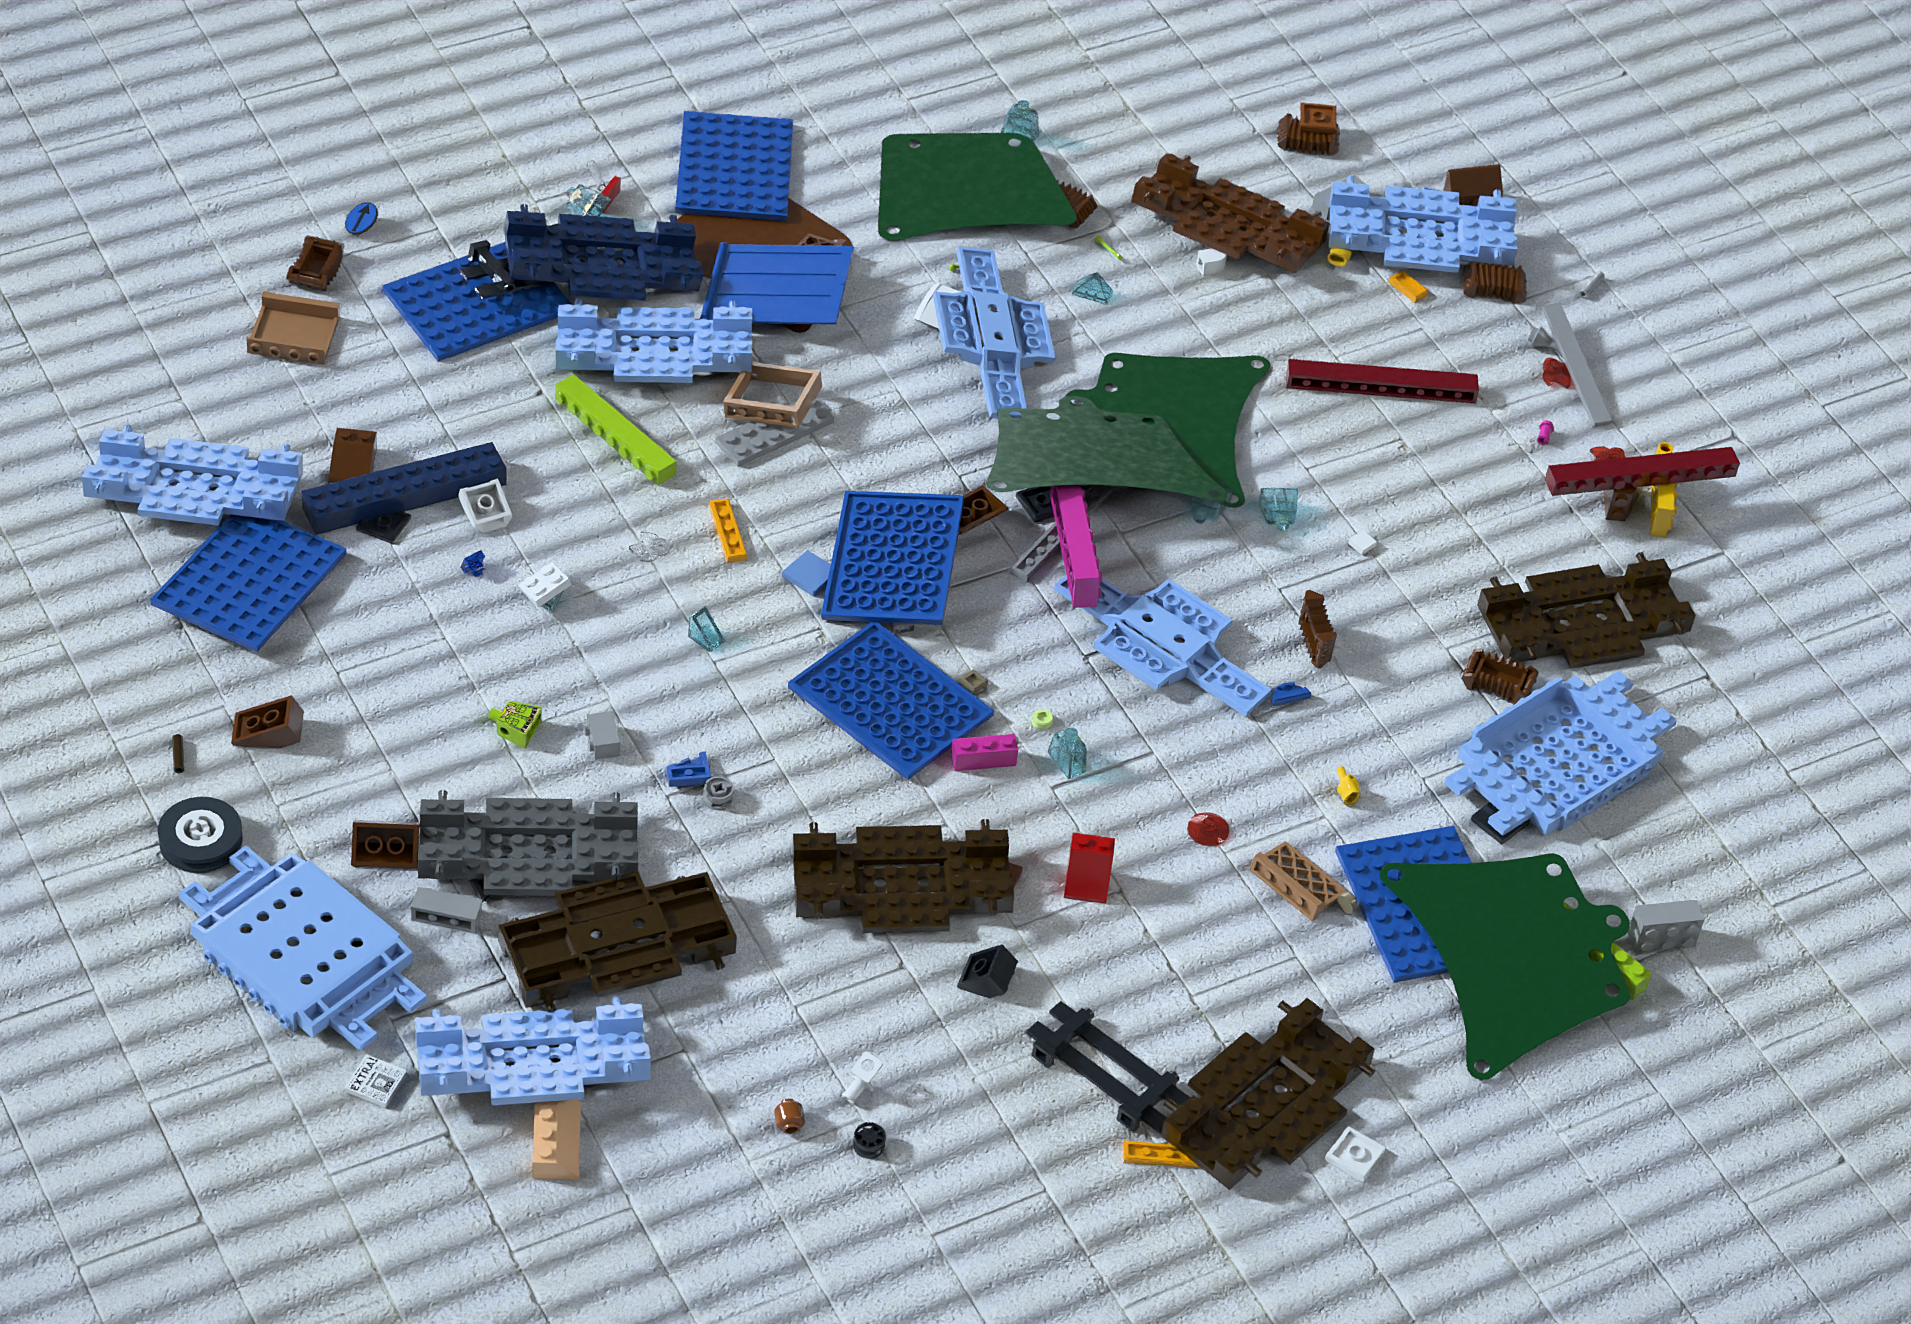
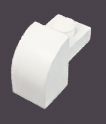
M1205 246L1204 250L1198 251L1197 265L1202 275H1213L1221 272L1225 268L1227 255L1208 246Z

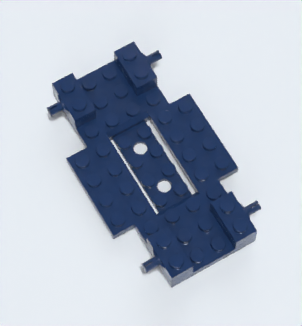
M524 204L520 205L521 212L507 211L503 229L511 279L568 283L570 296L642 301L646 300V288L698 292L700 290L703 270L701 262L695 259L693 249L696 239L694 224L678 223L676 215H674V218L673 214L669 216L670 222L657 221L655 231L651 233L635 231L633 219L590 215L559 214V226L546 225L545 213L528 212L527 204H525V207ZM577 246H588V247H587L586 249H583V248H578ZM595 247H605V250H598ZM613 248H619V249H625V250H624V251H615V249H613ZM580 256H583L587 258L588 261L580 262L578 258H580ZM616 260H621L625 264L619 265Z

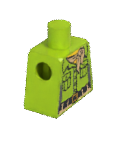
M509 701L503 711L492 708L489 713V720L497 722V734L526 749L542 722V707Z

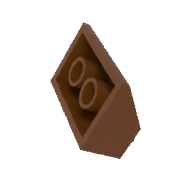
M1500 164L1449 169L1443 191L1459 193V205L1477 207L1479 196L1494 197L1493 191L1496 189L1497 194L1498 190L1501 191L1502 198Z
M983 485L965 494L959 535L1008 510V507Z
M354 820L351 866L417 868L420 823Z

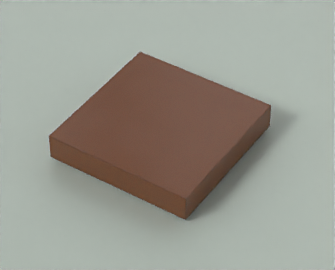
M1300 103V131L1336 134V105Z

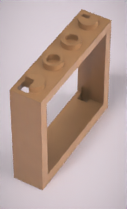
M752 362L751 372L743 371L740 373L723 401L725 418L799 428L822 388L821 371ZM752 380L805 387L794 406L741 399Z

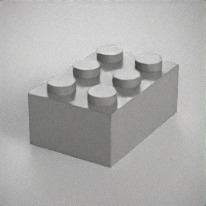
M1697 900L1636 905L1627 934L1634 952L1690 948L1696 945L1705 919Z

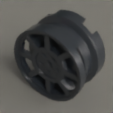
M873 1122L860 1124L854 1132L853 1149L856 1154L866 1159L879 1157L885 1148V1130L879 1124Z

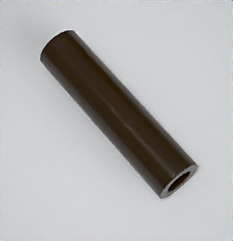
M175 734L172 736L173 770L175 773H183V736Z

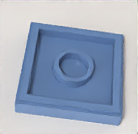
M807 550L782 571V577L814 596L827 585L831 564Z

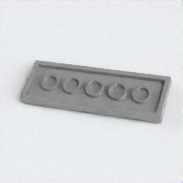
M815 399L799 428L751 421L716 437L715 443L738 467L834 423V416ZM797 401L788 404L787 406H794Z

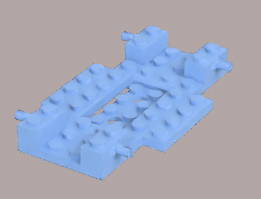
M1351 175L1347 177V183L1333 182L1329 248L1384 253V266L1455 273L1459 272V260L1514 266L1517 253V237L1514 236V221L1517 212L1516 199L1501 198L1500 190H1498V194L1497 189L1493 191L1494 197L1479 196L1478 206L1475 207L1459 205V193L1450 191L1386 186L1385 198L1369 196L1370 185L1354 184L1355 177L1353 175L1352 178ZM1398 217H1404V218H1409V219H1408V220H1400ZM1417 219H1425V220H1427V221H1426V222H1420V221H1418ZM1435 221H1445V223L1440 224L1436 223ZM1399 229H1405L1407 233H1400ZM1440 232L1444 234V236L1437 237L1435 233Z
M578 298L575 299V305H559L558 339H556L555 349L556 369L614 370V382L693 383V371L751 372L752 308H737L736 301H734V305L730 301L729 308L714 307L713 320H694L695 309L623 307L617 309V319L598 318L597 306L582 305L583 300L580 298L579 303ZM630 336H639L640 339H632ZM650 337H660V338H659V339H651ZM669 337H679V339H670ZM635 347H636V348H639V350H638V351H632L631 348H635ZM677 348L678 351L672 352L670 349Z
M126 424L122 432L104 430L99 440V458L95 465H87L82 475L84 497L140 503L138 516L209 525H219L223 514L284 521L303 475V454L289 451L290 445H285L284 443L280 451L262 449L258 461L247 460L249 456L248 447L182 440L179 438H170L165 450L146 448L144 434L131 432L133 430L132 426ZM173 470H181L183 472L177 473L173 472ZM192 472L204 473V474H202V475H193ZM212 474H214V475H222V477H221V478L213 477ZM171 482H178L175 486L169 485ZM211 487H218L215 491L209 490Z
M614 997L612 999L613 1006L596 1007V1021L574 1023L572 1009H558L551 1012L535 1011L482 1015L483 1029L462 1030L461 1016L442 1017L441 1009H438V1014L436 1009L432 1011L433 1018L415 1019L421 1096L490 1091L492 1105L584 1099L583 1085L650 1080L651 1058L649 1047L645 1044L641 1004L622 1005L621 997H618V1002L617 998ZM547 1045H560V1046H559V1047H556V1048H549V1046H547ZM530 1046H538L536 1049L525 1048ZM501 1048H514V1050L504 1051ZM558 1058L561 1061L553 1063L550 1059ZM512 1061L515 1062V1065L507 1066L505 1062Z

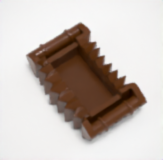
M1287 113L1279 120L1278 147L1286 150L1289 146L1290 151L1295 147L1296 152L1300 149L1303 153L1308 150L1309 154L1313 150L1316 154L1321 151L1322 155L1325 151L1328 155L1337 154L1340 146L1339 125L1337 124L1336 134L1300 131V120H1298V117L1296 116L1293 119L1292 114Z
M1063 181L1059 186L1077 217L1076 221L1070 224L1069 227L1079 228L1093 214L1098 205L1092 194L1087 197V192L1082 194V189L1077 191V186L1071 188V183L1065 186Z
M307 235L304 238L301 255H299V259L296 258L294 266L289 267L286 279L291 284L326 291L327 285H330V281H333V277H336V272L340 268L345 244L335 240L332 241L319 238L318 236Z
M1471 261L1464 266V295L1474 298L1477 294L1480 297L1484 294L1486 298L1489 294L1490 298H1492L1495 294L1497 299L1501 295L1502 300L1506 297L1507 301H1509L1511 298L1513 303L1516 304L1526 301L1527 280L1522 265L1516 269L1515 265L1510 268L1509 265L1503 266V264L1497 265L1493 263L1491 265L1489 263L1483 265L1482 262L1477 264V262Z
M1307 590L1303 598L1304 602L1300 610L1301 614L1298 624L1301 625L1300 630H1303L1302 636H1305L1304 643H1306V648H1308L1307 653H1310L1309 658H1312L1311 663L1316 668H1322L1331 661L1337 634L1333 632L1334 628L1330 624V619L1328 620L1329 615L1326 614V605H1323L1324 595Z
M1474 649L1461 679L1466 689L1470 691L1476 686L1477 691L1481 688L1483 692L1488 689L1489 694L1495 691L1496 696L1501 694V699L1506 697V701L1511 698L1512 704L1515 705L1521 698L1531 695L1539 672L1532 666H1528L1525 669L1524 663L1519 666L1518 660L1512 663L1511 657L1505 660L1504 655L1498 658L1497 653L1491 657L1490 651L1484 654L1483 649Z

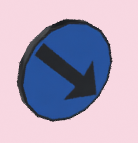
M370 202L357 205L347 215L345 220L346 230L353 235H360L368 231L378 218L377 207Z

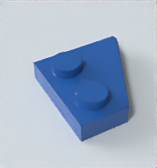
M706 751L700 752L699 757L693 760L686 758L679 763L667 766L666 775L669 787L706 784V781L711 778Z

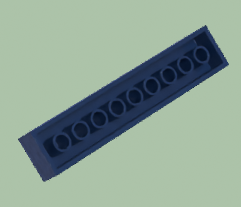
M493 442L302 490V509L315 535L359 524L362 519L367 518V521L376 519L377 516L382 514L391 515L394 514L395 510L405 512L459 498L460 489L474 487L495 479L499 480L501 486L507 485V467Z

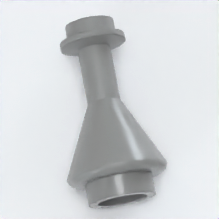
M1542 326L1533 328L1528 338L1532 347H1551L1560 352L1556 341L1549 336Z

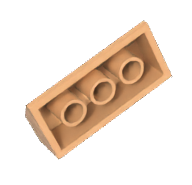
M579 1100L535 1102L532 1179L579 1180L581 1102Z

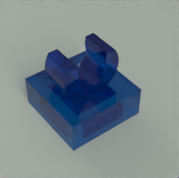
M480 550L464 558L460 566L464 574L469 571L475 577L483 574L482 571L485 570L482 564L485 558L484 553Z

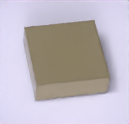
M973 669L960 678L958 684L975 695L988 685V680Z

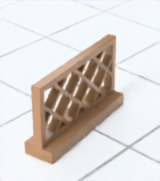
M1286 841L1265 854L1261 852L1256 854L1250 868L1253 874L1311 921L1317 919L1321 911L1336 903L1337 898L1341 894L1348 892ZM1285 850L1291 856L1281 855V851ZM1271 860H1277V864L1273 863ZM1282 861L1292 863V867L1282 865ZM1296 864H1303L1307 869L1297 868ZM1286 872L1293 873V877L1289 876ZM1297 874L1307 875L1308 879L1297 878ZM1312 876L1319 877L1322 881L1312 880ZM1302 885L1308 886L1309 890L1305 889ZM1313 887L1323 888V892L1313 891ZM1327 889H1333L1337 894L1328 893ZM1318 898H1324V902H1321Z

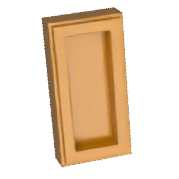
M1403 270L1389 277V283L1414 303L1428 295L1429 290Z

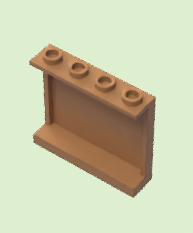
M263 292L261 296L262 306L251 337L246 338L247 353L324 365L340 319V303Z

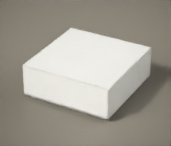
M1362 530L1351 537L1348 544L1363 555L1376 547L1377 541Z

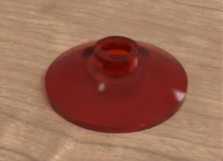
M1210 812L1194 815L1189 820L1187 826L1189 836L1195 842L1204 846L1222 844L1227 840L1230 831L1229 825L1224 818Z

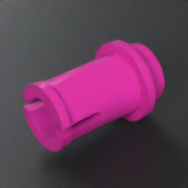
M1545 420L1539 425L1540 432L1537 442L1541 445L1548 444L1550 435L1554 431L1553 423L1549 420Z

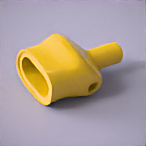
M1331 248L1328 261L1335 266H1344L1350 260L1352 252L1348 249Z
M1340 766L1336 769L1340 779L1337 792L1342 797L1344 805H1353L1361 797L1360 783L1352 774L1347 775L1345 768Z

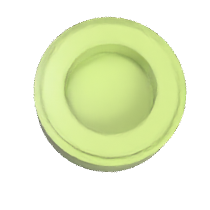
M1037 710L1033 714L1032 724L1037 729H1049L1053 724V715L1048 710Z

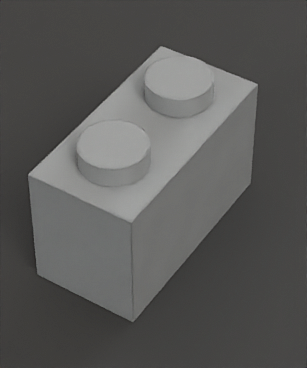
M612 711L587 714L583 730L584 735L589 737L587 740L589 752L593 751L595 760L620 756V739Z

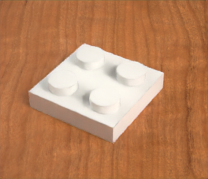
M551 562L542 567L533 576L526 578L518 586L539 608L571 586L572 583Z

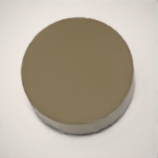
M1344 892L1337 898L1338 905L1344 913L1352 914L1358 909V902L1351 893Z

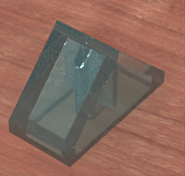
M703 606L689 617L688 637L708 652H712L725 642L706 606Z

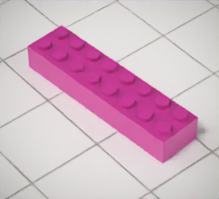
M1082 485L1051 486V503L1073 608L1097 607L1098 598H1101L1099 584H1102V572L1098 571L1099 558L1095 557L1096 544L1092 543L1093 530H1089L1090 516H1086L1088 508L1087 502H1083L1085 500L1084 489L1080 488Z

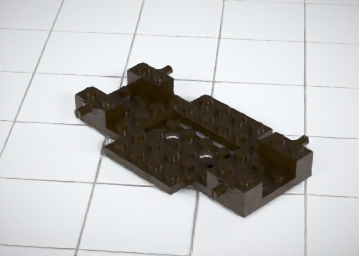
M1643 552L1636 554L1639 563L1628 564L1623 576L1606 578L1599 564L1526 576L1525 579L1529 589L1528 592H1523L1519 583L1501 585L1498 577L1495 576V578L1492 577L1490 579L1493 587L1481 589L1477 604L1505 660L1511 657L1512 662L1529 659L1533 661V659L1536 660L1541 657L1563 654L1570 668L1644 656L1645 648L1640 640L1674 634L1683 635L1685 632H1691L1696 616L1689 602H1679L1671 589L1669 580L1672 572L1665 559L1648 561ZM1607 599V600H1604L1602 603H1598V604L1586 603V602H1592V601ZM1586 603L1584 606H1581V607L1568 606V605ZM1567 606L1566 609H1563V610L1550 609V608H1556V607ZM1604 614L1607 617V619L1602 620L1596 615ZM1567 620L1571 625L1566 626L1560 623V621Z
M982 819L980 821L981 830H965L964 841L943 842L941 825L856 827V843L837 844L836 833H818V823L814 822L813 829V822L809 824L810 833L793 834L792 853L796 917H815L816 919L820 917L821 919L823 917L861 916L862 933L949 931V914L989 913L993 915L994 913L996 915L997 913H1013L1014 887L1013 879H1010L1008 829L992 830L990 829L989 819H986V824L985 819ZM899 864H933L928 867L909 865L907 868H896L892 866ZM862 865H889L885 868L866 866L863 869H858L862 868ZM881 879L887 884L879 887L874 882ZM919 879H927L930 883L922 886L917 881Z
M638 871L621 875L620 880H617L616 877L615 880L609 878L555 892L558 910L523 919L515 918L514 920L513 918L508 923L498 925V942L504 957L510 958L517 974L519 993L525 1008L545 1004L547 1012L557 1010L553 1001L567 998L569 986L590 981L596 996L601 997L681 976L682 969L677 958L686 955L691 956L694 964L713 960L717 970L723 969L725 964L721 957L735 954L737 944L736 933L708 872L688 877L682 875L677 877L676 880L649 887L644 886ZM640 920L645 923V926L637 928L633 925V922ZM599 931L603 936L595 939L591 936V933ZM665 934L663 935V938L656 939L659 937V935ZM645 938L656 939V940H652V941L640 943V944H637V945H633V946H629V947H625V948L613 950V949L617 948L618 945H622V944H626V943H628V944H636V943L638 942V940H642V939H645ZM603 949L613 950V951H610V952H606V953H602V954H598V955H594V956L588 957V955H593V954L596 953V951H599V950H603Z
M1308 998L1295 1007H1291L1284 1000L1278 1004V1008L1287 1015L1279 1021L1277 1032L1265 1043L1261 1044L1250 1034L1244 1032L1189 1079L1187 1086L1202 1096L1200 1099L1193 1095L1185 1103L1177 1105L1170 1098H1167L1163 1104L1173 1113L1164 1120L1161 1137L1228 1190L1235 1186L1249 1172L1255 1178H1258L1262 1170L1257 1165L1272 1152L1291 1165L1346 1116L1348 1109L1333 1098L1362 1072L1371 1077L1376 1071L1370 1067L1375 1048L1359 1036L1351 1043L1321 1021L1324 1010ZM1272 1067L1275 1068L1270 1076L1260 1081L1259 1085L1251 1092H1248L1239 1103L1233 1105L1228 1112L1224 1111L1226 1107ZM1275 1086H1284L1287 1091L1285 1093H1278L1275 1090ZM1254 1110L1259 1116L1250 1118L1246 1112Z

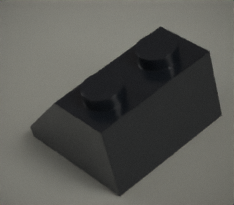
M1003 944L972 953L968 958L957 987L986 998L1001 996L1008 990V985L1015 973L1018 960Z

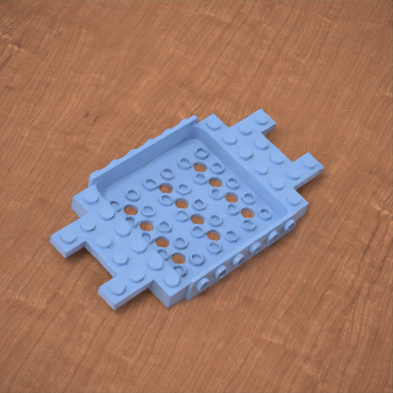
M1619 670L1591 688L1578 676H1574L1563 684V679L1559 677L1554 681L1550 680L1541 689L1534 690L1528 697L1521 698L1515 705L1505 708L1499 715L1492 716L1486 723L1477 725L1472 731L1471 741L1460 747L1458 758L1466 765L1446 777L1444 784L1458 796L1474 787L1500 811L1489 817L1488 823L1502 836L1528 819L1544 835H1547L1557 829H1566L1647 777L1652 768L1661 761L1664 752L1652 740L1674 727L1677 720L1664 708L1647 716L1627 699L1623 693L1632 688L1633 682ZM1568 721L1571 723V726H1562L1560 722ZM1581 733L1586 739H1577L1575 734ZM1532 739H1540L1543 744H1534ZM1597 746L1600 752H1592L1589 747ZM1546 752H1555L1557 757H1549ZM1503 757H1511L1514 762H1505ZM1604 759H1612L1615 764H1606ZM1568 764L1571 766L1572 769L1563 770L1561 768V765ZM1517 770H1526L1528 775H1519ZM1583 777L1586 783H1578L1575 778ZM1538 782L1542 784L1543 788H1534L1532 783ZM1553 795L1557 798V801H1549L1546 796Z
M244 846L229 857L230 863L240 873L212 893L208 892L196 881L179 892V899L201 916V918L191 924L192 936L203 945L204 959L208 963L214 964L223 976H228L237 988L247 992L254 1002L260 1003L268 1014H273L283 1027H288L293 1032L297 1030L298 1025L313 1038L330 1025L361 1051L377 1039V1033L366 1024L368 1020L394 1001L398 1002L410 1013L427 1001V995L400 973L413 963V952L401 941L400 934L310 860L306 862L295 854L290 853L271 867L250 848ZM294 890L303 892L300 897H293L290 893ZM277 902H284L286 904V907L283 909H276L274 908V904ZM260 914H267L270 917L264 922L257 920V916ZM323 915H331L333 917V920L330 922H323L320 918ZM245 926L251 927L253 930L248 934L240 932V929ZM314 927L316 932L309 935L304 933V929ZM289 940H298L300 942L295 947L287 945ZM361 940L364 944L356 948L351 945V942ZM272 952H281L283 956L279 959H273L270 957V954ZM336 953H345L347 957L343 960H338L334 955ZM320 965H328L330 967L327 972H320L317 968ZM304 977H310L313 979V982L309 985H304L300 980Z

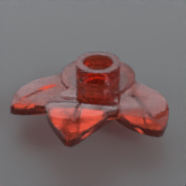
M1555 358L1545 359L1543 362L1544 372L1542 374L1544 382L1548 386L1556 382L1568 389L1571 385V375L1566 364L1560 363Z
M1599 446L1590 449V452L1596 457L1594 461L1626 458L1624 451L1618 447L1608 449L1607 447Z

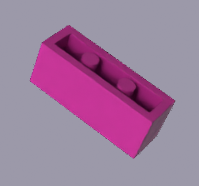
M1015 734L953 739L951 759L954 771L1016 766L1019 749Z

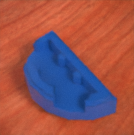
M1288 682L1277 686L1271 701L1273 706L1309 699L1312 693L1306 687L1302 688L1295 685L1294 682Z

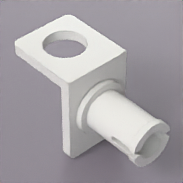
M864 1052L850 1071L854 1081L845 1093L842 1094V1097L849 1103L854 1104L864 1089L872 1093L874 1089L871 1080L883 1066V1062L870 1053ZM867 1060L873 1061L875 1064L874 1069L870 1072L862 1069V1064Z

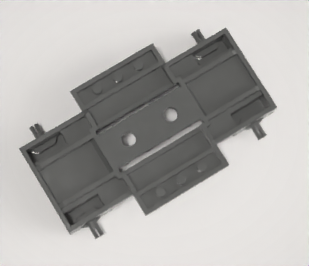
M442 790L438 792V799H421L418 879L484 880V895L555 896V892L572 888V881H601L609 878L615 880L616 877L617 880H620L621 875L638 871V802H620L621 795L618 792L616 798L615 792L611 794L612 802H594V814H572L573 799L486 798V813L464 812V800H447L448 793L446 790H444L443 796ZM499 834H515V835H513L512 837H502V836L499 835ZM520 834H538V835H535L534 837H524L523 835H520ZM544 835H558V836H556L555 838H546ZM503 848H510L513 851L505 854L501 850ZM552 848L556 852L554 854H547L545 850Z

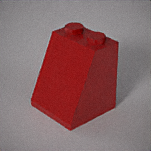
M1072 833L1064 898L1106 904L1115 838Z

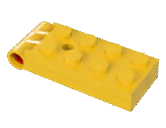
M1661 442L1657 447L1656 454L1672 453L1673 446L1670 443ZM1677 483L1651 486L1650 535L1666 538L1667 531L1672 529L1673 519L1671 518L1672 516L1675 517L1677 512V505H1674L1677 500V491H1674Z

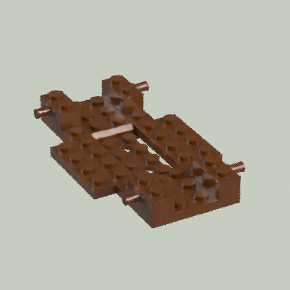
M1166 153L1159 160L1156 173L1151 178L1142 176L1134 186L1131 202L1176 221L1173 225V232L1235 259H1239L1244 253L1248 252L1294 273H1297L1326 241L1330 222L1321 218L1322 213L1318 212V210L1311 215L1305 210L1297 209L1288 218L1285 215H1281L1284 212L1285 205L1268 199L1259 193L1249 191L1243 186L1235 185L1229 180L1220 178L1212 186L1203 180L1196 179L1199 166L1190 162L1191 157L1189 155H1185L1180 159L1174 154ZM1230 211H1231V212H1234V213H1236V214H1238V215L1235 216V215L1231 214Z

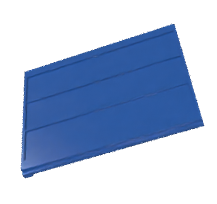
M721 242L700 320H713L714 307L729 308V302L732 301V305H734V301H736L737 308H752V323L836 325L854 253V246L739 245Z

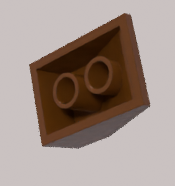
M346 428L336 429L328 484L372 473L377 452V432Z
M290 695L236 712L231 744L233 746L282 748L298 743L301 740L304 711L294 697Z

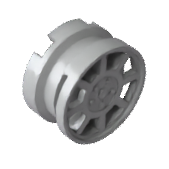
M721 776L708 779L704 786L703 794L705 805L714 810L728 808L733 802L734 786L732 782Z

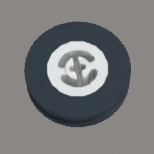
M192 797L177 802L167 809L158 824L161 854L168 863L183 871L202 873L217 870L230 863L229 857L242 847L243 833L240 816L231 805L213 797ZM210 830L214 832L212 836H210Z

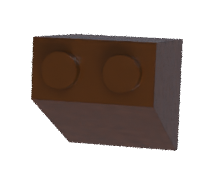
M1643 487L1603 491L1606 520L1626 521Z

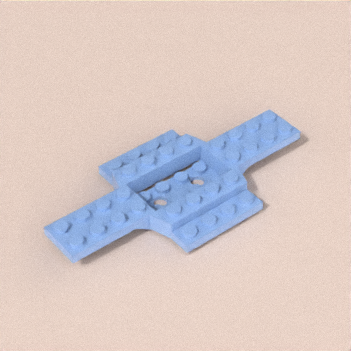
M958 246L956 252L964 292L946 293L935 291L933 296L943 351L959 354L960 360L980 367L989 417L998 419L997 411L999 409L1027 408L1020 369L1033 367L1035 361L1053 363L1055 360L1045 307L1042 302L1025 301L1010 296L1002 290L994 250ZM974 307H977L978 320L980 322L981 334L983 336L984 341L983 349L981 345ZM988 308H994L998 312H992ZM994 335H1000V337L1003 338V340L996 339ZM1018 412L1009 413V416L1013 418L1022 417Z
M1065 576L1055 584L1054 590L1071 601L1067 576ZM1102 578V584H1099L1101 598H1098L1097 607L1082 608L1109 626L1107 631L1093 643V648L1155 690H1158L1165 683L1170 685L1188 678L1245 717L1271 694L1272 689L1224 659L1215 646L1219 636L1231 626L1232 619L1169 578L1157 589L1142 595H1127ZM1142 617H1151L1153 621L1145 622L1142 620ZM1131 628H1135L1136 630H1138L1139 632H1141V633L1143 634V636H1141L1140 634H1138L1137 632H1135V631L1132 630ZM1146 638H1150L1156 643H1158L1159 647L1150 642L1149 640H1147ZM1174 638H1183L1185 642L1177 643L1174 641ZM1162 649H1167L1168 651L1173 653L1176 658H1174Z

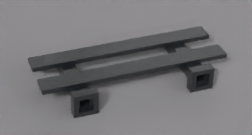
M488 240L470 244L468 260L471 263L478 262L479 264L459 269V273L466 281L490 276L494 283L475 287L474 291L481 299L552 283L548 281L511 279L507 272L509 271L508 257L497 260L490 252L491 244ZM577 246V247H578V248L586 249L588 246ZM580 256V258H578L580 262L588 261L587 258L583 256Z
M1060 1001L1049 1010V1014L1063 1023L1060 1028L1053 1032L1037 1021L1026 1031V1034L1036 1040L1033 1043L1031 1055L1033 1058L1049 1068L1054 1064L1056 1055L1121 1104L1116 1120L1133 1133L1139 1128L1140 1121L1142 1120L1161 1134L1164 1120L1167 1117L1155 1109L1154 1106L1161 1099L1166 1100L1170 1098L1177 1105H1181L1191 1098L1176 1087V1083L1180 1080L1176 1072L1172 1070L1166 1071L1161 1076L1091 1024L1094 1013L1088 1007L1081 1008L1078 1012H1075ZM1079 1035L1146 1085L1148 1089L1138 1096L1071 1046L1069 1042Z

